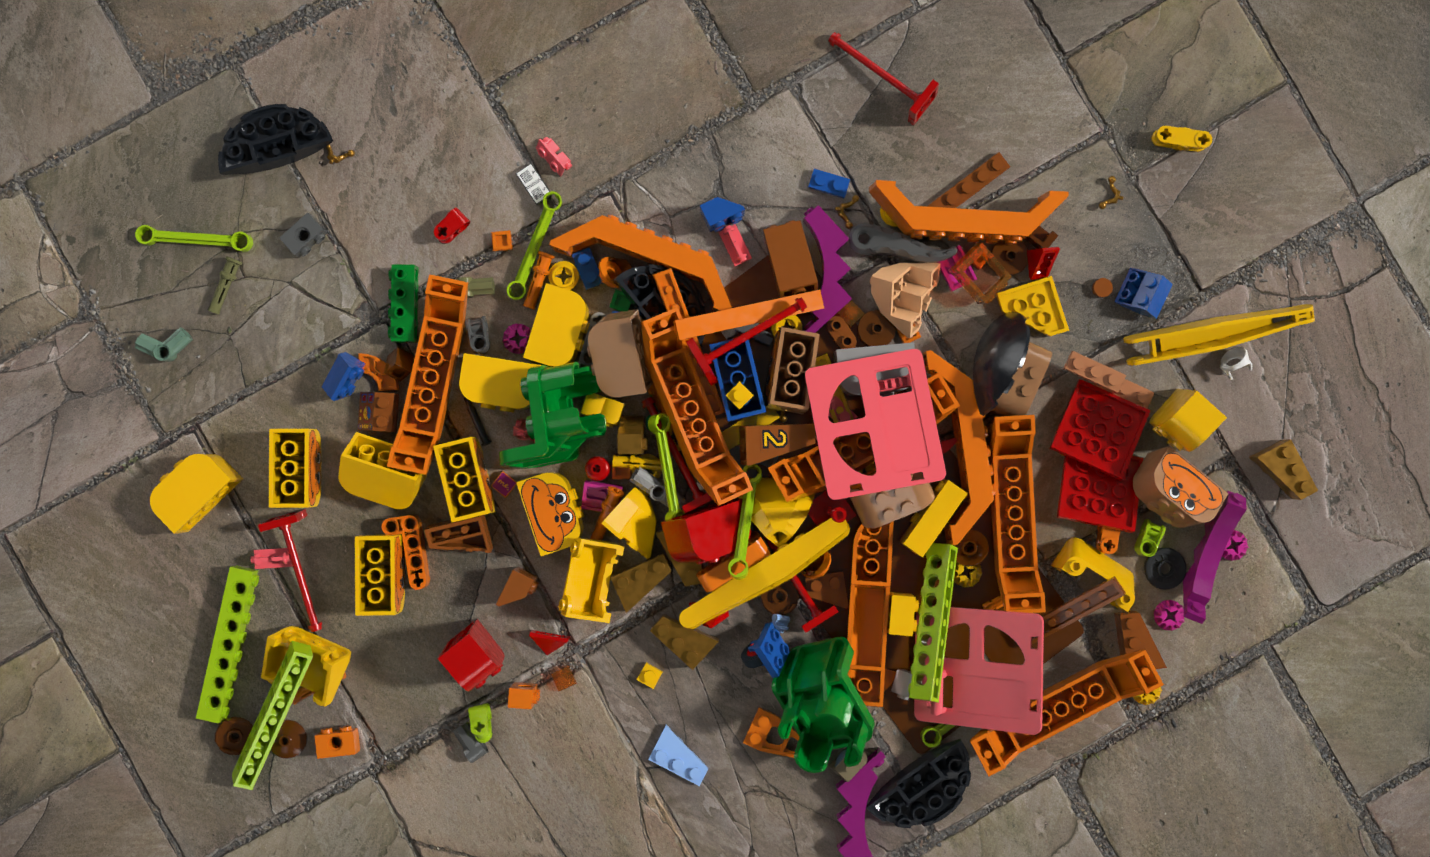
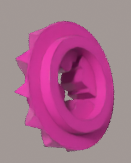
M518 323L508 326L503 335V343L506 349L514 354L525 353L531 333L530 328ZM516 331L519 333V336L526 337L520 340V347H518L516 341L510 340L516 337Z
M1236 530L1233 531L1223 552V558L1233 561L1240 560V558L1246 555V551L1249 548L1247 544L1248 539L1245 538L1243 533ZM1231 540L1233 542H1239V544L1235 546V551L1232 548H1227L1231 545Z
M1174 600L1160 602L1154 610L1156 624L1160 628L1169 631L1180 628L1181 624L1185 622L1183 606ZM1166 610H1168L1169 612H1174V621L1171 619H1166V617L1168 616Z

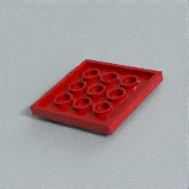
M1079 379L1049 449L1121 481L1124 478L1151 410Z
M1132 455L1124 478L1120 481L1065 456L1057 518L1134 533L1139 498L1133 489V478L1144 458Z

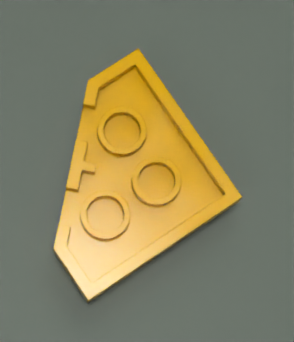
M1052 276L996 293L1001 312L1005 314L1013 311L1024 315L1027 319L1025 325L1049 337L1069 331Z

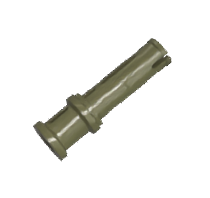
M228 256L225 258L226 263L223 270L219 273L221 278L207 309L218 315L232 281L237 279L236 273L238 268L243 264V262Z

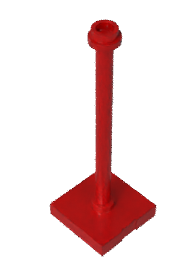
M834 32L828 40L832 47L837 45L914 101V104L909 109L908 122L914 126L937 97L939 83L933 79L922 94H917L840 39L841 34Z
M796 298L795 304L709 354H702L693 338L687 340L686 343L710 385L712 386L718 382L709 366L712 360L796 311H805L804 309L807 308V305L803 298Z
M649 397L642 401L643 409L647 408L651 416L659 414L654 406V403H656L655 399L653 400L652 397ZM659 419L657 426L661 430L662 423ZM667 431L669 450L694 495L692 496L693 501L682 506L686 514L713 499L708 493L704 494L703 491L699 490Z
M827 489L813 499L808 512L816 526L830 518L837 523H841L844 520L848 522L856 516L845 499L832 500L829 498Z
M306 509L270 518L258 524L260 532L279 527V530H282L310 621L308 629L311 632L322 629V621L318 622L289 528L292 523L307 517Z
M762 534L773 553L777 552L779 547ZM795 575L790 579L812 613L811 617L813 619L802 625L805 633L839 612L835 605L824 612L821 609L818 610L798 576Z

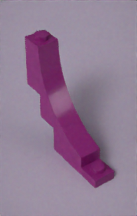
M819 205L815 208L810 207L804 213L806 217L803 219L804 224L808 227L816 241L822 262L820 291L824 309L811 311L810 314L816 319V322L811 320L804 327L807 332L816 333L852 300L849 294L838 284V281L851 268L836 253L848 242L849 238Z
M1227 491L1228 495L1215 518L1205 523V535L1194 549V563L1183 580L1184 617L1203 624L1206 620L1205 606L1211 599L1214 579L1223 552L1235 527L1247 510L1246 497L1231 491Z
M879 747L867 757V763L849 782L840 780L836 784L837 790L849 803L836 815L838 821L849 832V835L837 844L838 851L844 857H873L866 839L865 811L870 792L878 779L873 768L880 767L886 757Z

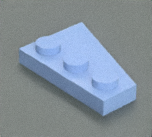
M666 724L648 760L700 786L708 771V767Z

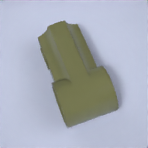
M472 277L456 278V280L468 282L467 298L495 294L493 277L476 279Z

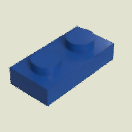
M813 169L808 188L844 199L850 179Z
M590 248L572 254L586 290L604 284L599 276L600 272Z

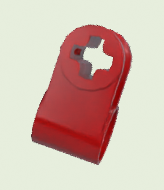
M454 208L435 226L434 235L439 242L448 244L469 226L470 220L458 208ZM442 231L447 233L445 237L441 234Z

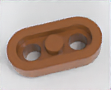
M839 316L832 317L827 322L826 328L839 349L855 348L857 343L856 337L845 320ZM838 322L840 328L835 329L833 323ZM845 338L850 339L851 342L849 345L844 344Z

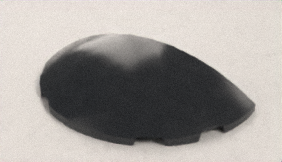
M286 104L262 106L243 115L240 118L241 121L234 128L230 127L223 138L224 145L222 151H219L218 154L219 172L221 175H235L282 167L320 151L332 143L333 139L326 125L304 108H292Z
M648 264L646 266L633 267L614 278L635 309H638L639 315L644 320L667 312L653 274L668 269L662 265ZM672 270L689 317L705 314V303L698 289L682 273ZM705 335L697 336L700 346Z
M1012 311L999 316L986 329L977 346L973 364V386L976 403L982 416L988 414L998 405L997 399L1000 398L1002 393L1007 394L1015 382L1012 379L1013 375L1024 364L1030 341V327L1025 325L1027 319L1020 313Z
M961 739L939 746L910 763L876 793L866 805V808L879 820L894 823L896 827L911 828L913 825L921 824L929 826L947 817L963 800L962 795L966 787H969L971 772L969 770L970 757Z

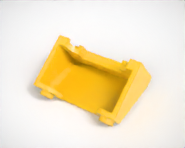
M1072 537L1066 541L1051 566L1058 571L1063 570L1072 576L1081 575L1086 567L1107 580L1115 576L1126 593L1109 604L1128 612L1135 601L1133 573L1082 539Z
M576 538L575 541H572L570 545L571 557L563 597L558 606L563 616L605 623L610 622L611 613L606 612V606H609L610 602L606 601L613 564L618 563V560L615 558L618 555L623 556L625 546L615 542Z
M295 626L286 627L268 636L261 678L270 684L273 683L291 641L310 645L313 658L300 686L315 692L313 694V701L317 705L324 707L329 705L334 699L350 662L351 651Z

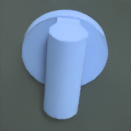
M772 615V623L779 633H784V630L789 629L787 627L790 622L789 616Z

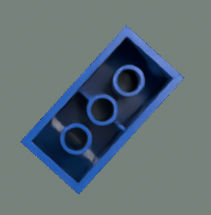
M748 339L713 360L728 422L766 413ZM731 340L710 344V352ZM739 382L754 395L740 410L726 397V394Z

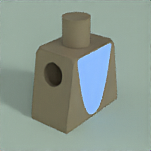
M845 747L828 767L842 780L849 782L867 763V752L865 750L862 760L858 765L846 767L844 758L847 747Z

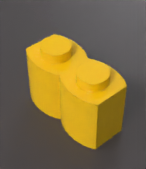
M591 394L586 396L581 413L584 416L603 414L606 418V426L613 428V425L618 426L625 404L598 394Z

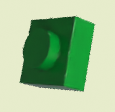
M615 289L609 308L620 312L629 311L630 301L623 291Z

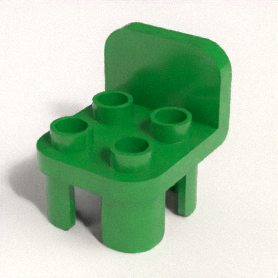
M573 362L555 367L541 365L531 367L528 370L527 377L521 379L520 386L523 397L530 402L531 416L526 418V429L529 437L535 439V444L500 451V466L530 469L574 461L579 457V447L586 439L605 435V415L599 413L580 417L578 408L573 407V398L596 394L601 391L597 384L596 376L592 374L591 366L579 368V363Z
M835 637L790 649L780 676L773 678L772 681L773 694L784 710L778 726V733L781 739H788L792 726L795 728L799 735V740L794 753V760L801 769L807 772H823L827 768L831 751L847 747L844 758L846 767L858 765L862 760L866 742L871 739L873 734L874 719L848 675L854 650L845 637Z

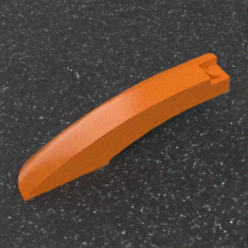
M894 521L877 528H865L861 524L856 532L853 543L847 640L854 650V655L848 675L867 707H883Z

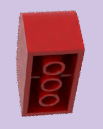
M743 499L731 500L719 506L715 503L661 522L671 557L679 563L696 562V564H702L707 561L708 563L720 561L719 557L721 556L723 558L733 556L736 548Z
M476 619L446 643L437 659L456 682L469 692L473 688L479 689L484 685L488 676L491 675L493 677L499 673L505 656L500 646L481 622Z

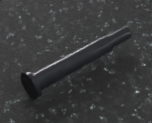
M465 397L464 401L481 439V446L492 443V440H489L475 407Z

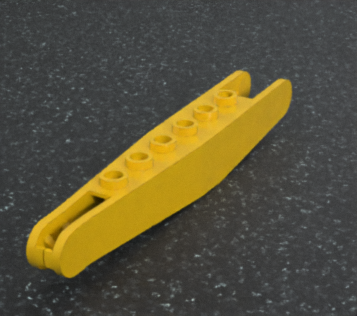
M1303 304L1287 308L1214 317L1129 335L1123 338L1124 343L1134 344L1148 341L1150 349L1149 354L1131 357L1126 362L1127 365L1134 366L1232 347L1292 327L1312 323L1315 321L1314 308L1311 304ZM1292 315L1290 319L1276 323L1272 321V318ZM1155 339L1160 341V352L1156 351Z
M830 518L806 534L802 533L796 536L793 542L780 546L777 552L772 555L769 554L759 563L748 568L749 571L745 578L740 580L732 578L723 586L721 585L713 590L712 593L683 610L679 616L680 624L685 628L695 629L792 579L848 536L850 532L849 524L846 520L837 523Z

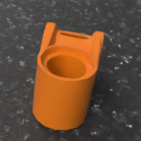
M1098 526L1096 549L1103 554L1115 553L1118 548L1121 531ZM1104 543L1109 544L1110 547H1104Z

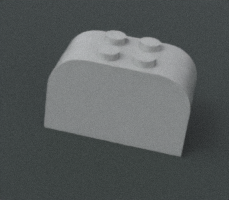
M913 342L837 349L833 352L834 363L915 349V345ZM904 367L877 372L876 377L879 381L906 376L909 372ZM856 376L848 377L839 385L843 393L849 396H861L862 398L859 380ZM909 387L880 392V396L885 397L894 395V393L900 392Z

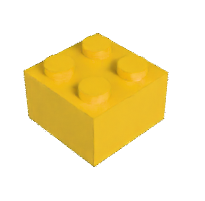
M890 592L888 634L913 636V632H916L917 620L914 618V613L918 612L919 601L916 600L913 594Z

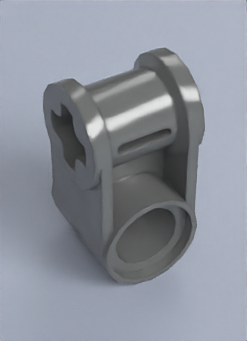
M486 316L474 320L466 319V328L471 348L479 354L487 353L490 349ZM484 340V347L477 349V341Z

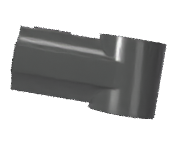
M468 721L453 730V733L463 747L464 755L470 763L475 762L489 752L485 743H479L475 739Z

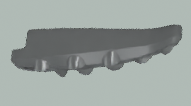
M859 224L849 234L851 248L856 253L867 256H894L919 263H937L957 254V248L955 247L944 250L934 249L900 232L873 224ZM861 234L869 235V241L866 244L859 242Z

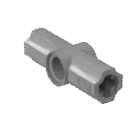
M640 466L636 468L632 473L630 482L650 494L653 500L660 501L668 507L664 480L654 477ZM656 487H661L663 490L660 492H655L653 489ZM677 492L679 507L681 509L682 506H684L686 498Z

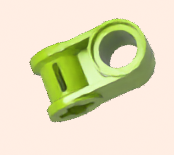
M1145 519L1134 546L1135 552L1139 556L1145 557L1155 555L1160 541L1165 534L1166 526H1159L1152 523L1150 519ZM1145 543L1149 545V550L1147 553L1143 551V545Z
M489 704L469 707L471 732L479 743L488 742L492 737V715Z

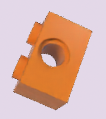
M514 682L509 688L508 708L532 709L540 699V689H537V684Z
M351 725L342 726L340 730L324 728L315 735L317 759L355 755L360 751L358 728H352ZM334 737H338L341 740L340 746L334 743Z

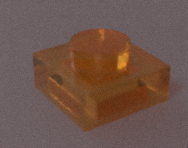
M851 300L837 314L851 328L865 313Z
M569 665L551 673L558 691H562L577 683Z

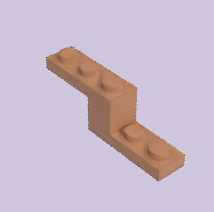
M1071 351L1063 368L1093 382V385L1146 409L1155 393L1126 380L1125 374L1075 351Z

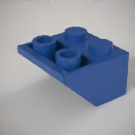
M716 197L701 204L700 213L709 231L717 233L722 231L725 225L729 223L733 225L742 221L745 208L742 205Z
M1130 267L1114 302L1140 315L1157 319L1173 284L1163 275Z
M347 352L340 353L337 356L322 385L324 391L333 401L352 395L356 388L354 386L356 380H359L364 373L363 367L365 363Z

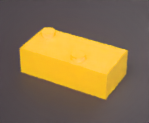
M943 479L939 482L934 490L935 498L933 502L920 510L919 513H914L910 519L911 525L899 540L902 545L918 556L923 557L968 494L950 480Z

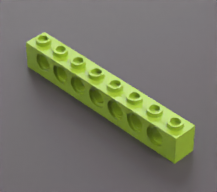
M932 543L926 552L927 562L923 570L924 585L921 588L922 601L918 609L917 640L913 648L914 663L911 666L912 679L908 687L909 698L939 703L958 548L951 544ZM941 560L942 564L937 568V563ZM939 579V585L935 587V582ZM936 598L937 603L935 606H932V602ZM934 617V623L930 626V620ZM931 637L932 642L930 645H928L927 641ZM929 656V663L925 665V659ZM926 676V677H927V681H926V683L923 685L922 680H923V678Z
M237 565L229 568L196 719L220 723L227 719L230 708L228 704L234 694L232 686L238 676L237 664L242 658L241 646L247 636L245 628L251 619L249 611L250 606L255 601V594L253 593L254 588L259 583V570ZM240 583L245 586L244 593L239 590ZM236 602L240 603L241 605L240 611H237L235 609ZM231 621H234L236 623V630H233L231 628ZM227 640H230L232 642L231 649H229L226 645ZM223 658L228 661L227 668L222 665ZM219 677L224 681L223 686L218 684ZM214 696L219 699V705L214 703Z
M291 641L232 772L234 787L253 790L313 658L310 645Z

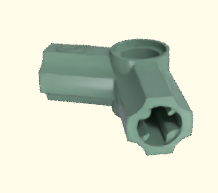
M181 327L164 342L141 333L137 337L135 348L155 357L157 360L172 362L177 358V354L193 339ZM167 348L168 355L164 358L163 351Z

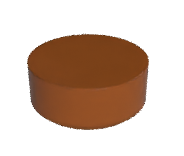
M1100 278L1092 285L1094 295L1099 298L1110 295L1113 290L1111 281L1106 278Z

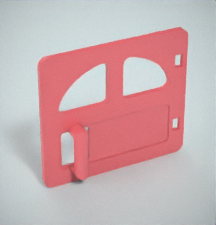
M920 350L898 351L812 367L806 371L805 380L829 498L832 500L845 499L937 482L945 478L946 469L923 356ZM904 367L909 372L906 376L879 381L876 377L877 372ZM856 376L859 380L865 417L838 423L830 422L828 419L829 407L836 389L848 377ZM912 387L911 392L885 397L880 396V392ZM867 432L870 436L876 466L875 475H864L848 466L835 449L834 439ZM922 472L924 479L911 481V474ZM861 483L863 490L850 492V485Z
M951 607L948 628L962 623H966L970 627L969 659L944 657L939 703L914 699V715L916 719L924 722L1031 735L1040 733L1042 730L1043 617L1037 613ZM916 612L917 625L919 624L918 612ZM934 617L930 620V626L934 623ZM990 625L1008 634L1021 648L1025 658L1024 664L986 661L984 659L985 627ZM931 637L927 641L928 645H930L932 642ZM1032 637H1038V649L1032 648ZM929 656L925 659V665L929 663ZM925 676V677L923 678V680H922L923 685H924V684L926 683V681H927V677H926V676ZM946 676L953 677L952 708L943 707V678ZM1031 699H1037V711L1031 710Z

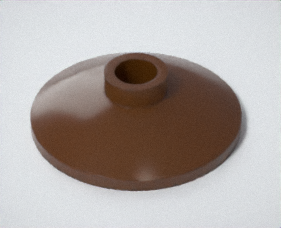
M969 530L959 544L953 545L958 548L956 562L967 567L981 563L989 551L988 540L977 530ZM974 548L973 552L968 553L969 549Z
M284 720L271 751L281 758L289 759L296 757L304 750L307 743L305 729L296 721ZM283 737L288 739L287 744L283 743Z

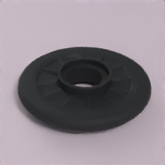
M1171 548L1157 549L1155 555L1147 557L1144 565L1147 580L1154 587L1162 590L1173 589L1181 584L1187 569L1182 555ZM1164 563L1170 566V571L1167 574L1161 572V566Z

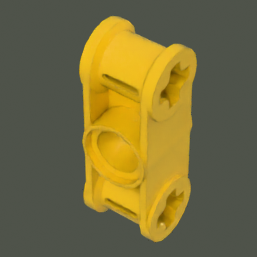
M1162 126L1151 137L1155 146L1200 152L1212 143V136L1209 132L1186 127Z

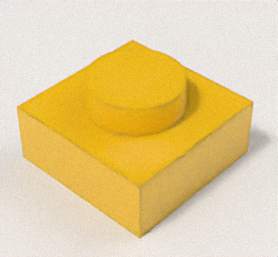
M741 382L726 394V397L739 410L754 396Z
M646 662L637 680L654 689L663 671Z

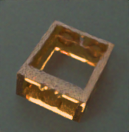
M983 243L975 244L949 269L950 273L977 304L990 303L995 298L994 294L998 290H1003L1008 285L1007 281L1012 277ZM980 255L1000 277L985 294L964 272Z

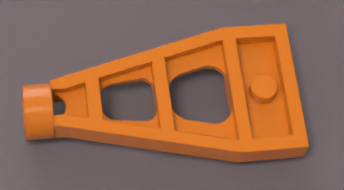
M759 707L743 743L762 752L794 758L795 751L788 750L786 745L791 737L799 740V735L792 728L789 738L784 739L782 744L768 743L766 738L772 727L778 728L781 718Z

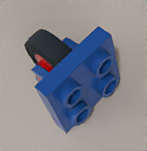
M770 622L764 625L759 638L751 641L741 653V659L748 668L765 666L771 677L776 678L780 676L790 650L780 636L779 631Z

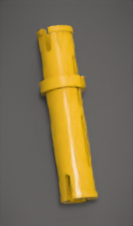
M613 455L612 467L634 470V468L640 466L643 469L662 470L660 459Z

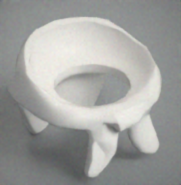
M1243 347L1232 348L1221 358L1220 368L1223 375L1227 374L1230 380H1233L1230 373L1232 370L1247 367L1252 371V363L1249 360L1248 352ZM1232 359H1240V362L1233 366L1227 365Z

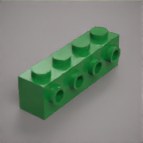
M392 264L391 269H389L388 277L389 281H391V289L388 290V298L391 300V308H388V318L391 319V327H388V338H391V342L418 343L419 267L416 265Z

